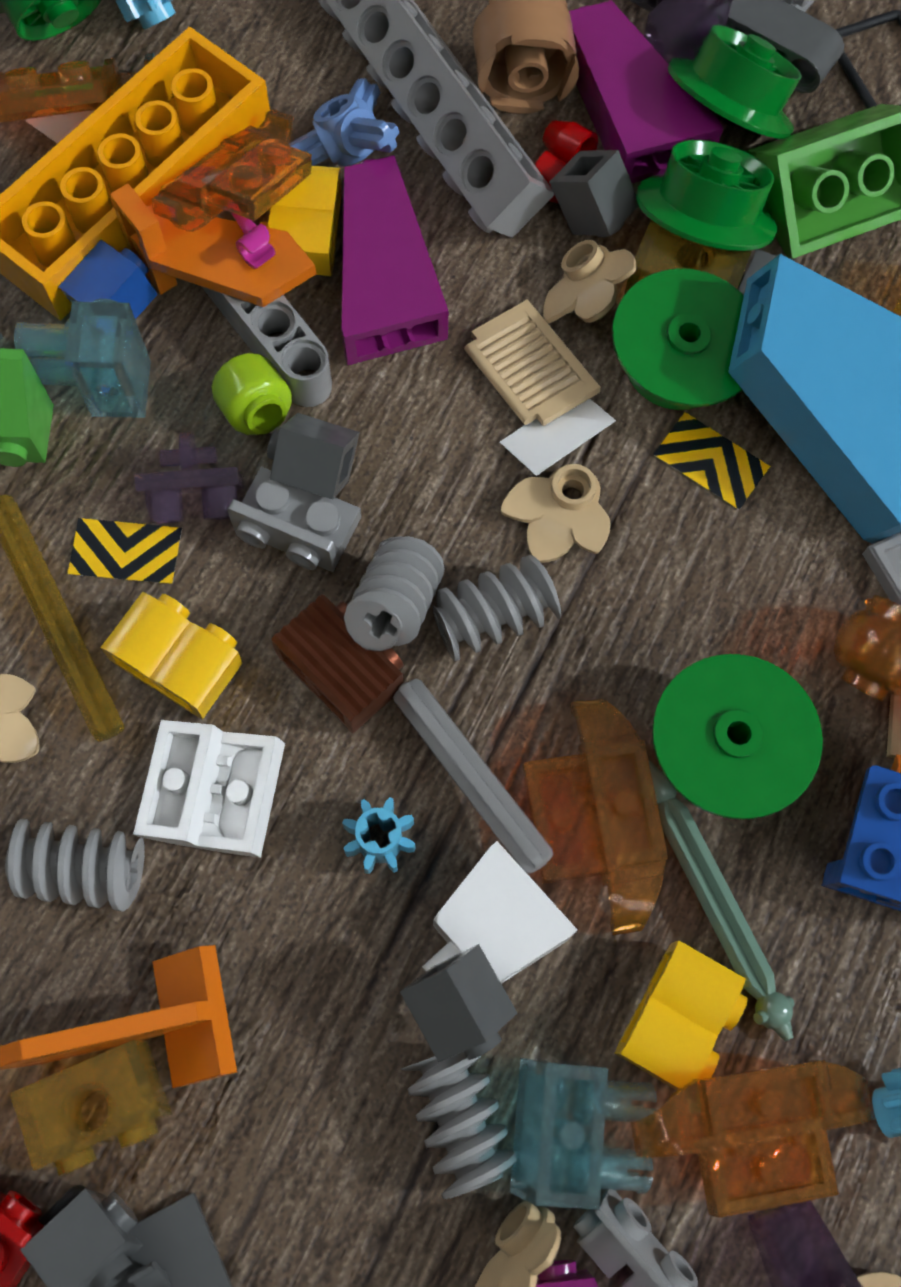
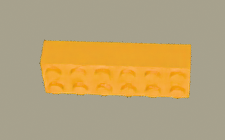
M189 26L0 194V274L61 321L75 307L58 286L102 239L119 253L124 248L128 249L109 194L129 183L146 206L150 204L161 206L164 198L178 189H192L199 192L272 123L266 81Z

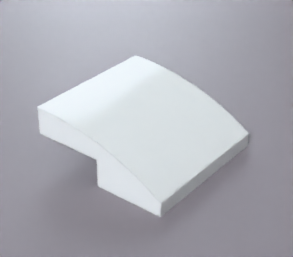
M161 720L133 834L138 837L176 845L261 858L285 743L276 736L223 732L212 724Z

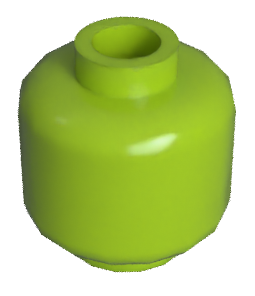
M245 353L233 357L221 366L215 374L211 386L213 400L234 430L245 435H259L274 431L277 426L280 427L284 422L292 404L291 389L273 363L260 354Z

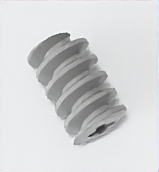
M410 536L390 537L380 542L379 548L375 551L373 559L369 563L366 573L362 576L352 600L348 603L344 615L346 629L356 643L366 650L383 651L393 646L408 644L418 635L421 624L424 622L427 610L431 606L432 599L437 592L438 585L441 583L445 571L443 559L437 550L424 540Z
M533 555L521 558L520 571L511 563L501 565L499 580L490 571L480 573L478 589L468 579L460 581L457 587L458 599L447 587L439 589L436 595L437 608L433 606L435 621L442 640L454 661L460 660L459 642L463 640L477 653L481 651V633L486 632L498 645L502 643L501 625L507 623L517 636L523 635L522 617L528 615L538 628L544 626L543 609L547 607L551 609L558 619L561 618L560 603L553 581L545 567Z
M21 818L17 821L9 841L5 860V874L13 895L18 898L27 899L36 893L38 899L51 902L60 895L63 903L68 905H76L84 898L87 906L98 909L109 900L112 909L124 912L130 907L140 888L145 858L143 837L139 838L133 851H129L126 848L124 832L117 831L109 848L102 845L101 830L93 828L85 844H79L77 827L75 825H68L61 840L55 841L54 825L51 822H44L36 838H31L30 822L27 819Z
M464 1052L441 1062H438L434 1056L401 1068L404 1071H421L422 1077L407 1089L409 1096H429L431 1101L416 1114L417 1121L438 1122L439 1128L424 1141L426 1148H446L448 1153L433 1166L434 1174H455L456 1181L441 1193L443 1199L471 1192L502 1178L503 1173L517 1160L516 1153L513 1150L494 1149V1146L507 1135L508 1130L504 1124H486L485 1120L499 1108V1103L497 1099L477 1098L476 1094L490 1083V1077L486 1073H469L468 1068L481 1056L468 1060Z

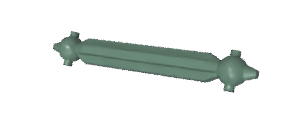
M650 760L642 764L644 780L642 788L639 790V796L641 799L657 806L659 824L735 972L746 978L743 988L757 1000L753 1015L754 1021L758 1025L773 1029L785 1042L792 1039L793 1032L790 1021L793 1016L794 1000L790 996H785L776 991L774 973L688 808L675 798L677 791L670 784L663 771H660Z

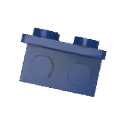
M873 765L867 768L844 857L841 860L827 863L821 886L900 912L901 773Z

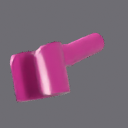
M236 201L231 203L229 210L244 233V236L236 241V247L244 261L251 268L257 269L275 255V250L269 243L270 235L266 226L263 224L256 225L252 222L241 203Z

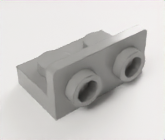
M261 466L242 502L233 499L227 509L235 534L241 540L254 547L265 548L266 545H270L284 551L292 562L303 568L315 570L319 566L334 572L362 517L361 508L336 497L329 499L270 480L271 470Z

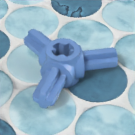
M361 78L355 82L349 94L337 96L324 103L313 116L314 120L312 123L315 129L277 149L275 152L277 163L315 166L330 157L333 164L350 166L362 161L374 150L389 153L397 147L395 138L399 134L398 127L395 123L377 120L373 113V109L377 104L376 100L380 95L378 85L370 84L366 78Z

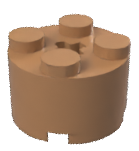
M489 0V5L479 14L473 27L478 87L483 94L484 91L490 97L491 105L498 110L514 114L535 113L544 110L543 102L555 96H558V102L567 97L576 85L579 67L572 20L566 0Z

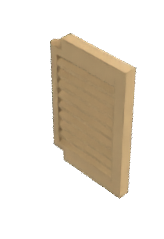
M528 299L472 330L471 337L474 341L464 347L466 353L524 425L537 419L542 426H545L600 393L599 384Z

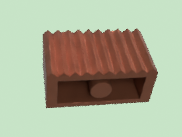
M322 594L317 597L315 602L310 603L305 610H302L298 617L293 618L279 633H276L271 641L280 660L354 734L387 704L399 690L398 687L404 683L403 674L399 670L404 664L392 648L383 651L366 650L356 643L348 633L344 621L348 604L341 601L335 606Z

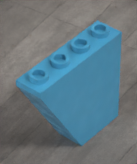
M779 254L747 279L728 372L861 538L873 544L901 532V316Z

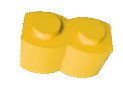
M278 163L275 180H266L265 209L270 214L268 222H260V224L268 228L287 231L315 264L316 275L331 276L333 272L342 204L340 168Z
M142 592L100 648L107 658L118 667L156 689L190 713L203 719L243 664L239 652L234 649L238 642L228 632L215 624L209 623L204 629L187 620L190 615L189 610L169 595L161 594L156 599Z
M679 940L672 942L662 957L614 1054L680 1093L690 1094L694 1085L704 1088L711 1079L720 1058V1054L713 1051L719 1033L723 1027L731 1031L740 1020L747 1005L748 998L741 994L746 978Z

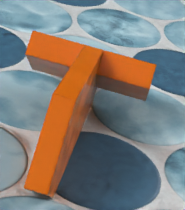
M129 183L109 194L128 249L147 265L149 272L145 276L160 295L178 285L176 280L178 278L257 306L265 307L316 275L315 264L287 231L266 227L270 235L269 243L273 246L275 255L259 268L253 269L244 261L237 250L236 241L244 236L237 221L153 204L146 206Z
M197 946L152 961L160 1009L21 1039L0 1046V1070L45 1064L164 1035L172 1088L189 1086L236 1073L237 1067L216 946Z

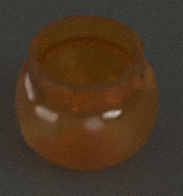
M873 595L872 598L865 600L867 606L865 610L860 609L852 613L840 627L835 638L834 654L836 661L846 669L840 679L872 698L883 702L888 693L901 697V605L884 597Z

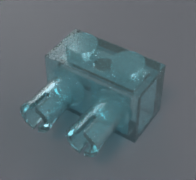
M97 299L93 302L72 301L70 319L67 320L66 324L17 322L14 330L15 349H24L26 355L31 357L30 362L43 385L77 386L92 417H146L151 360L129 303H119L111 299Z
M520 1058L513 1146L517 1160L512 1165L510 1193L537 1206L599 1209L601 1189L635 1191L640 1194L647 1193L650 1190L653 1178L640 1176L638 1172H628L627 1170L653 1171V1163L649 1151L646 1149L603 1148L605 1120L639 1123L646 1126L651 1125L656 1115V1109L644 1108L641 1105H631V1101L657 1102L653 1084L650 1082L635 1083L608 1080V1068L573 1062Z

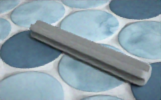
M416 678L402 683L398 687L399 690L393 696L395 704L512 858L527 874H531L544 867L553 856L551 846L424 683Z

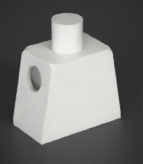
M496 841L433 919L434 928L445 939L447 944L426 962L422 968L426 972L434 965L479 944L502 984L564 944L573 936L577 928L500 843Z

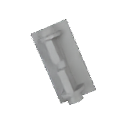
M612 1186L606 1189L596 1211L592 1208L588 1209L574 1223L573 1228L580 1235L577 1243L586 1251L608 1279L626 1264L632 1269L634 1273L622 1282L619 1287H698L697 1277L689 1263L679 1253L675 1251L668 1252L651 1233V1224L642 1209L629 1198L622 1199Z

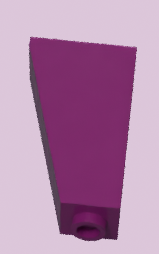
M612 0L590 6H582L569 11L579 67V75L576 82L577 88L604 150L619 151L632 184L643 181L651 176L664 174L672 149L679 142L706 140L719 143L723 127L718 118L708 107L689 95L675 82L668 71L669 64Z
M395 156L368 159L359 164L344 167L341 329L347 365L448 340L449 310Z

